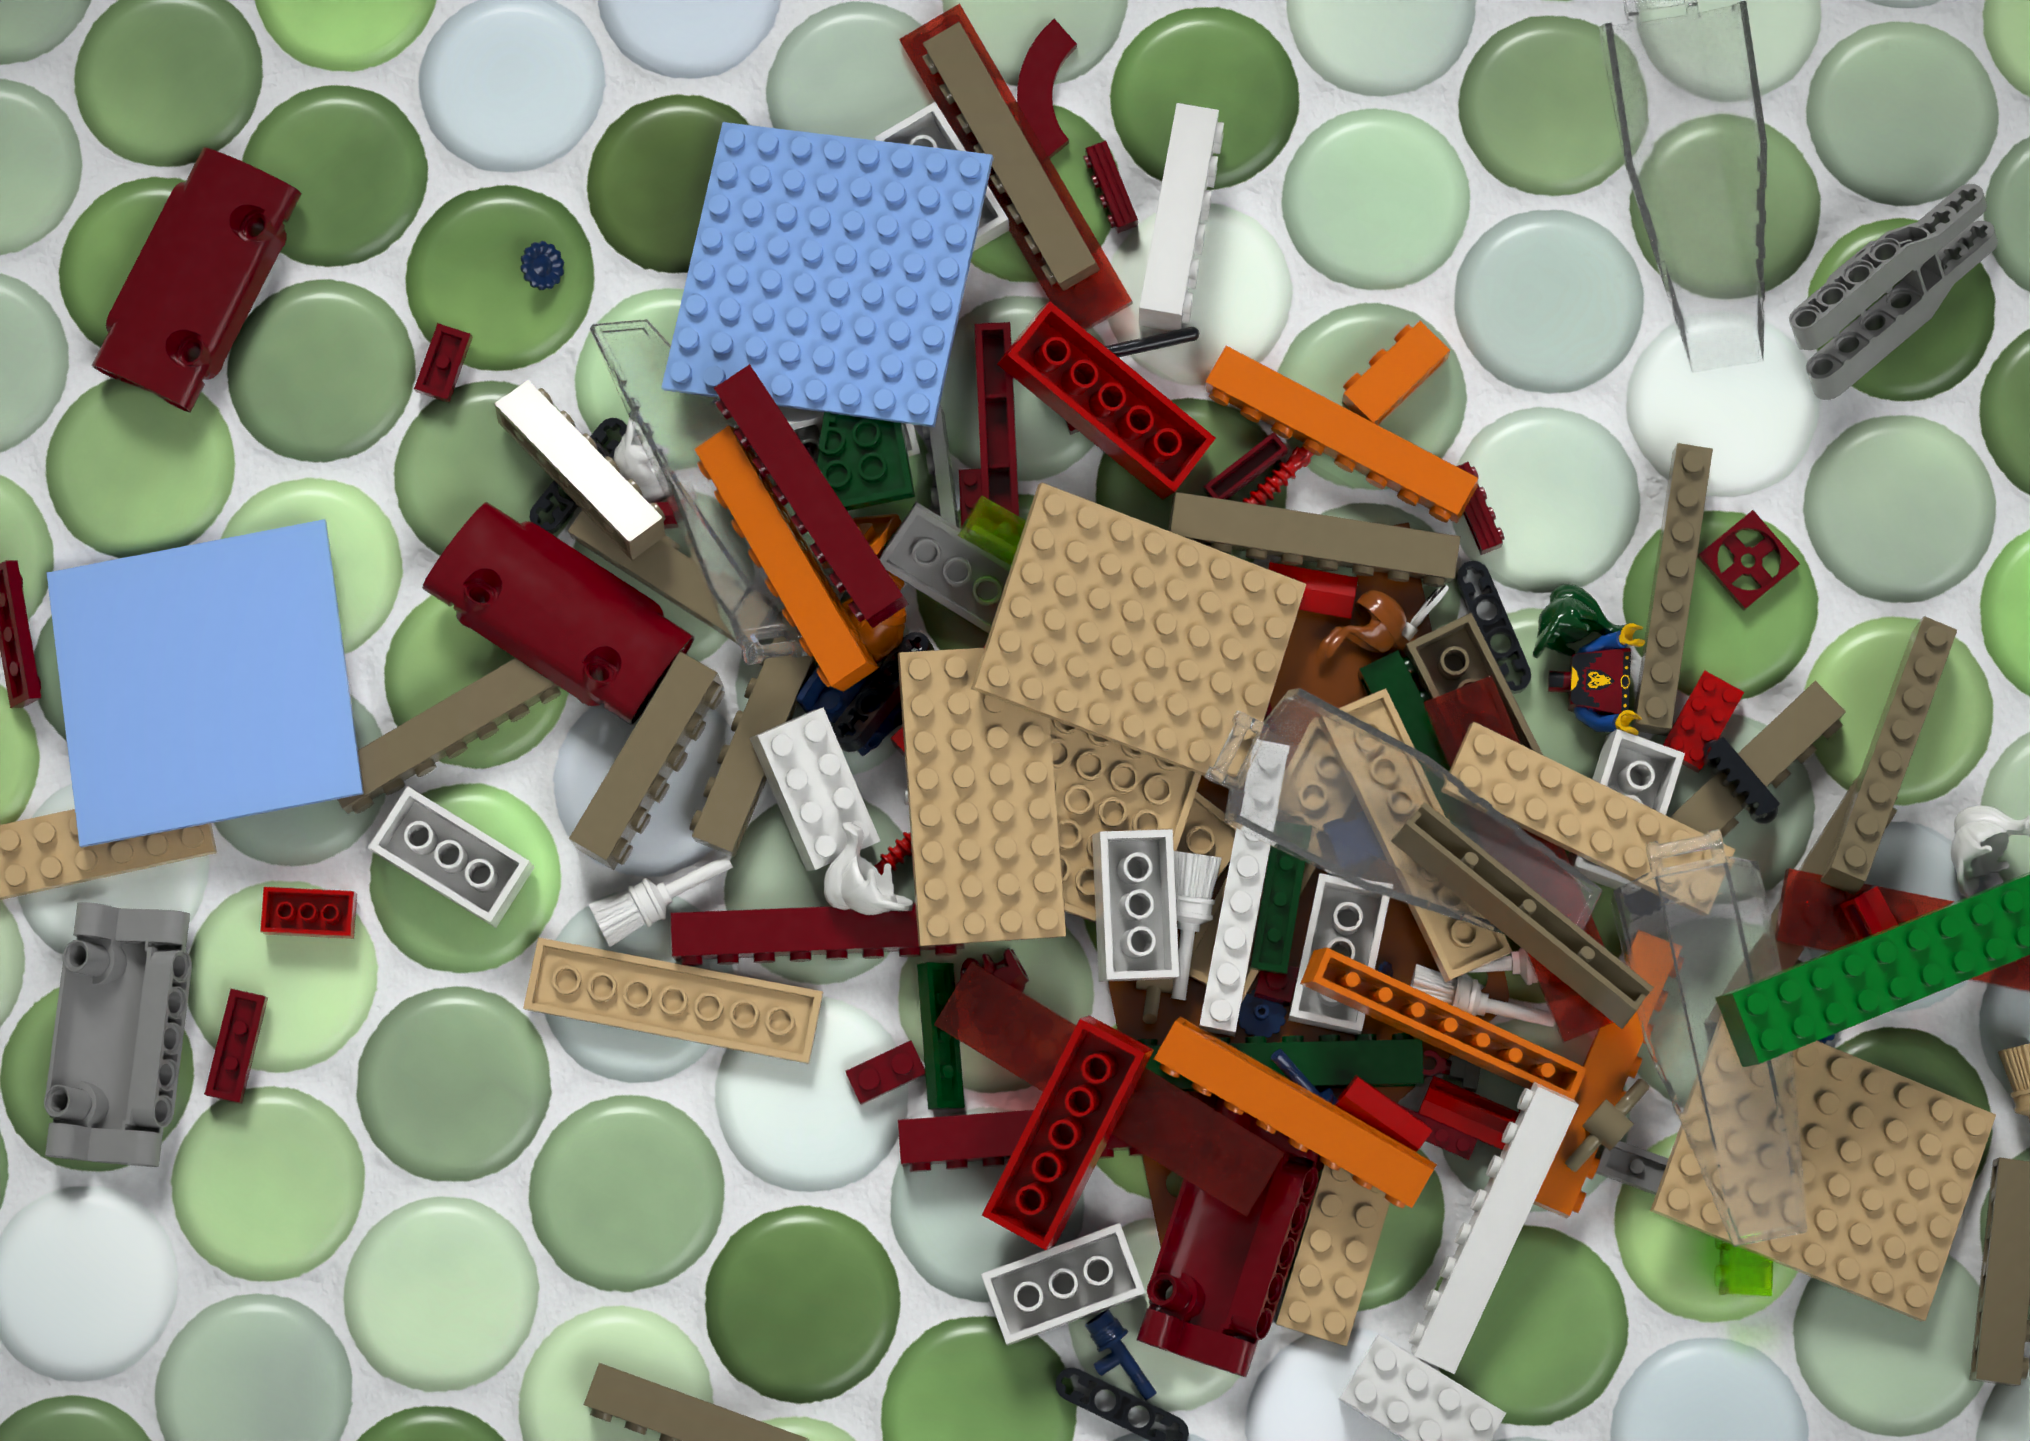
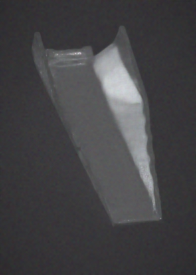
M1623 0L1627 24L1612 25L1611 22L1599 26L1604 64L1625 167L1691 371L1694 373L1763 362L1767 138L1747 3L1742 1L1730 6L1699 12L1698 0ZM1685 5L1686 15L1640 22L1639 12Z
M648 319L592 324L590 331L717 613L741 647L744 662L748 665L761 663L763 659L788 655L794 658L807 656L808 654L799 642L802 635L797 626L792 627L784 617L782 609L785 606L780 597L776 598L768 589L765 583V579L768 578L762 567H757L750 558L748 550L751 547L748 541L736 533L731 524V520L734 519L728 508L724 509L714 495V491L717 490L712 479L708 480L702 474L697 465L700 458L694 449L728 425L737 429L736 421L733 417L728 420L724 418L715 404L718 398L662 390L661 387L671 345ZM750 446V447L752 448L754 454H755L756 457H757V456H758L757 453L755 452V450L753 449V447ZM769 474L768 478L770 479L772 485H777L772 476ZM789 503L785 505L790 516L796 514ZM809 532L802 535L808 547L815 543ZM814 555L822 571L824 572L826 578L831 584L833 590L840 599L844 592L840 594V592L828 576L831 573H833L834 570L832 569L828 561L821 564ZM783 636L787 640L761 645L758 641Z
M1301 688L1288 690L1264 722L1243 712L1236 711L1232 720L1235 724L1214 766H1209L1205 778L1229 789L1225 823L1364 890L1504 934L1391 842L1392 838L1426 802L1584 930L1603 889L1565 860L1558 858L1552 850L1524 832L1518 824L1494 809L1492 804L1484 798L1477 796L1464 786L1462 781L1429 756ZM1247 730L1256 733V736L1234 778L1226 773Z
M1720 829L1709 830L1707 835L1659 844L1658 841L1646 843V853L1651 871L1614 890L1611 899V907L1625 964L1654 987L1637 1010L1645 1044L1660 1079L1668 1091L1673 1109L1681 1121L1686 1133V1139L1690 1148L1694 1151L1703 1178L1713 1195V1201L1733 1247L1806 1233L1808 1229L1793 1051L1764 1063L1742 1068L1715 997L1782 971L1758 862L1726 856ZM1708 849L1711 851V859L1663 867V858Z

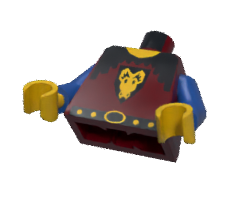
M1629 623L1621 631L1603 635L1580 647L1578 652L1571 657L1570 672L1549 671L1548 692L1569 693L1568 710L1574 712L1579 721L1595 732H1613L1619 729L1636 736L1639 733L1637 729L1629 727L1632 720H1641L1642 717L1629 710L1631 648L1626 647L1627 645L1634 647L1644 646L1645 640H1633L1634 632L1643 629L1640 625Z

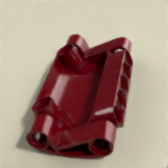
M203 147L186 182L177 184L170 193L106 320L108 334L91 366L113 379L152 392L167 403L191 413L205 386L202 380L212 379L222 370L224 361L280 251L286 243L287 233L283 222H288L302 193L288 183L224 153Z
M488 502L482 504L454 536L429 572L422 587L423 590L449 607L454 605L456 617L462 625L471 628L576 697L581 703L588 706H599L604 703L605 709L630 725H633L641 716L653 690L664 679L679 652L687 654L695 638L665 618L659 604L537 524L530 521L519 523Z
M1217 1096L1207 1125L1209 1127L1208 1131L1197 1138L1168 1228L1147 1286L1150 1306L1146 1309L1136 1340L1193 1361L1247 1377L1258 1341L1264 1339L1270 1330L1318 1183V1170L1315 1167L1319 1154L1310 1149L1307 1152L1298 1150L1288 1143V1136L1277 1130L1273 1134L1262 1129L1255 1123L1257 1118L1246 1112L1243 1115H1239L1223 1105L1225 1100ZM1220 1145L1218 1156L1212 1159L1214 1149ZM1173 1285V1293L1166 1300V1292Z

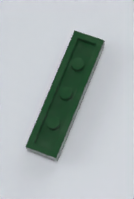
M1274 824L1250 967L1252 970L1287 975L1311 830Z
M935 962L917 964L928 1110H956L965 1108L954 964Z

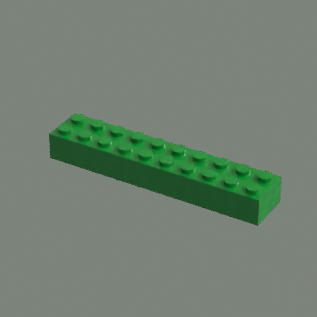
M2030 872L1715 997L1742 1068L1764 1063L2030 955Z

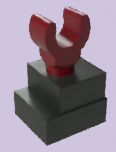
M1432 1050L1424 1051V1057L1432 1058L1436 1062L1434 1069H1423L1425 1077L1447 1074L1450 1080L1463 1082L1462 1088L1476 1093L1481 1067L1455 1055L1452 1056L1451 1061L1441 1058L1440 1055Z

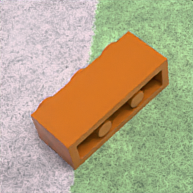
M1421 321L1413 328L1409 324L1406 325L1395 336L1394 340L1397 343L1388 351L1384 348L1378 351L1368 363L1371 367L1362 376L1356 373L1345 383L1343 388L1346 391L1343 393L1342 402L1352 412L1379 425L1448 359L1450 349Z

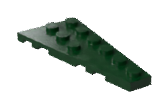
M824 412L817 466L847 511L915 497L902 423Z

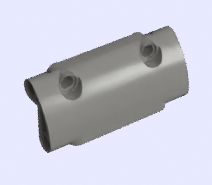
M89 902L77 903L73 933L77 938L67 944L63 952L50 1066L44 1098V1108L50 1115V1118H53V1123H49L45 1156L99 1163L159 1167L163 1129L171 1123L174 1115L192 971V961L186 952L190 913L175 910L116 908Z

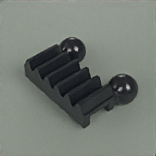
M1724 737L1708 741L1702 749L1704 754L1703 762L1709 767L1715 768L1713 771L1714 775L1726 774L1722 784L1724 787L1731 784L1736 786L1732 793L1734 798L1741 795L1745 796L1741 807L1743 809L1750 807L1749 814L1752 820L1760 824L1772 822L1778 814V806L1780 805L1778 800Z

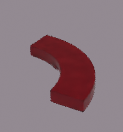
M1055 18L1040 32L1029 48L1022 64L1017 87V105L1022 131L1042 165L1069 144V139L1063 133L1056 119L1052 99L1054 82L1065 60L1077 48V43Z

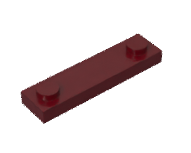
M5 560L0 563V652L10 708H23L41 699V681L37 675L22 589L23 578L19 571L18 560Z

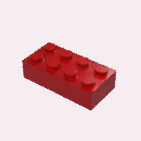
M1704 670L1662 745L1685 753L1682 765L1699 773L1705 764L1703 762L1704 754L1702 750L1704 745L1708 741L1719 739L1744 692Z
M264 887L260 932L265 935L354 939L357 893L341 890Z

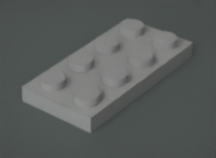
M915 502L879 556V560L887 571L985 632L990 633L1012 561L918 502Z

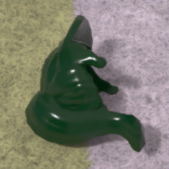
M1563 584L1551 593L1550 604L1542 610L1539 616L1538 639L1534 647L1533 657L1538 659L1545 647L1571 657L1575 654V651L1568 648L1565 644L1580 641L1592 631H1596L1602 636L1621 631L1625 625H1615L1608 621L1597 601L1584 589L1576 585Z

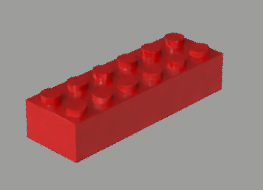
M1051 301L1036 313L997 363V365L1162 500L1178 489L1216 439L1215 436Z
M1090 1015L1080 1018L982 1216L1044 1250L1054 1247L1154 1050Z

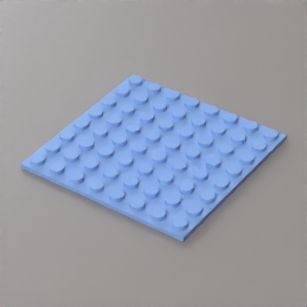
M723 122L663 378L662 390L720 398L714 387L750 364L777 406L935 427L993 155Z
M325 519L47 572L79 846L81 848L364 794L329 536Z

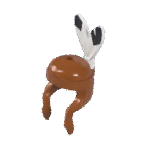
M1444 585L1440 589L1434 590L1410 623L1406 622V614L1402 607L1389 595L1377 590L1363 593L1355 603V607L1361 616L1360 624L1358 626L1335 627L1320 643L1316 657L1320 659L1326 652V657L1329 659L1345 638L1359 647L1374 653L1386 652L1392 646L1403 651L1405 645L1418 632L1416 628L1443 598L1449 586Z

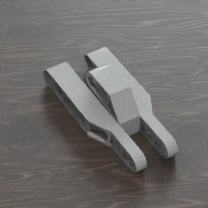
M1975 184L1960 186L1918 222L1888 231L1878 240L1870 241L1834 271L1822 287L1792 311L1789 322L1800 350L1818 349L1828 342L1806 364V371L1814 394L1818 398L1831 400L1845 392L1929 321L1952 286L1994 251L1998 244L1994 226L1987 221L1974 222L1987 208L1983 189ZM1851 321H1853L1848 327H1846L1842 332H1840L1845 326H1847Z

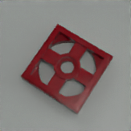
M1754 510L1749 512L1697 556L1743 611L1800 565ZM1741 530L1758 531L1764 539L1754 547H1745L1736 534ZM1724 545L1734 558L1733 564L1721 573L1718 565L1719 548ZM1775 550L1780 557V565L1777 575L1772 578L1762 566V559ZM1746 554L1752 555L1755 559L1754 566L1750 568L1743 566L1741 563L1742 556ZM1742 575L1751 576L1761 588L1745 590L1735 587L1732 583Z

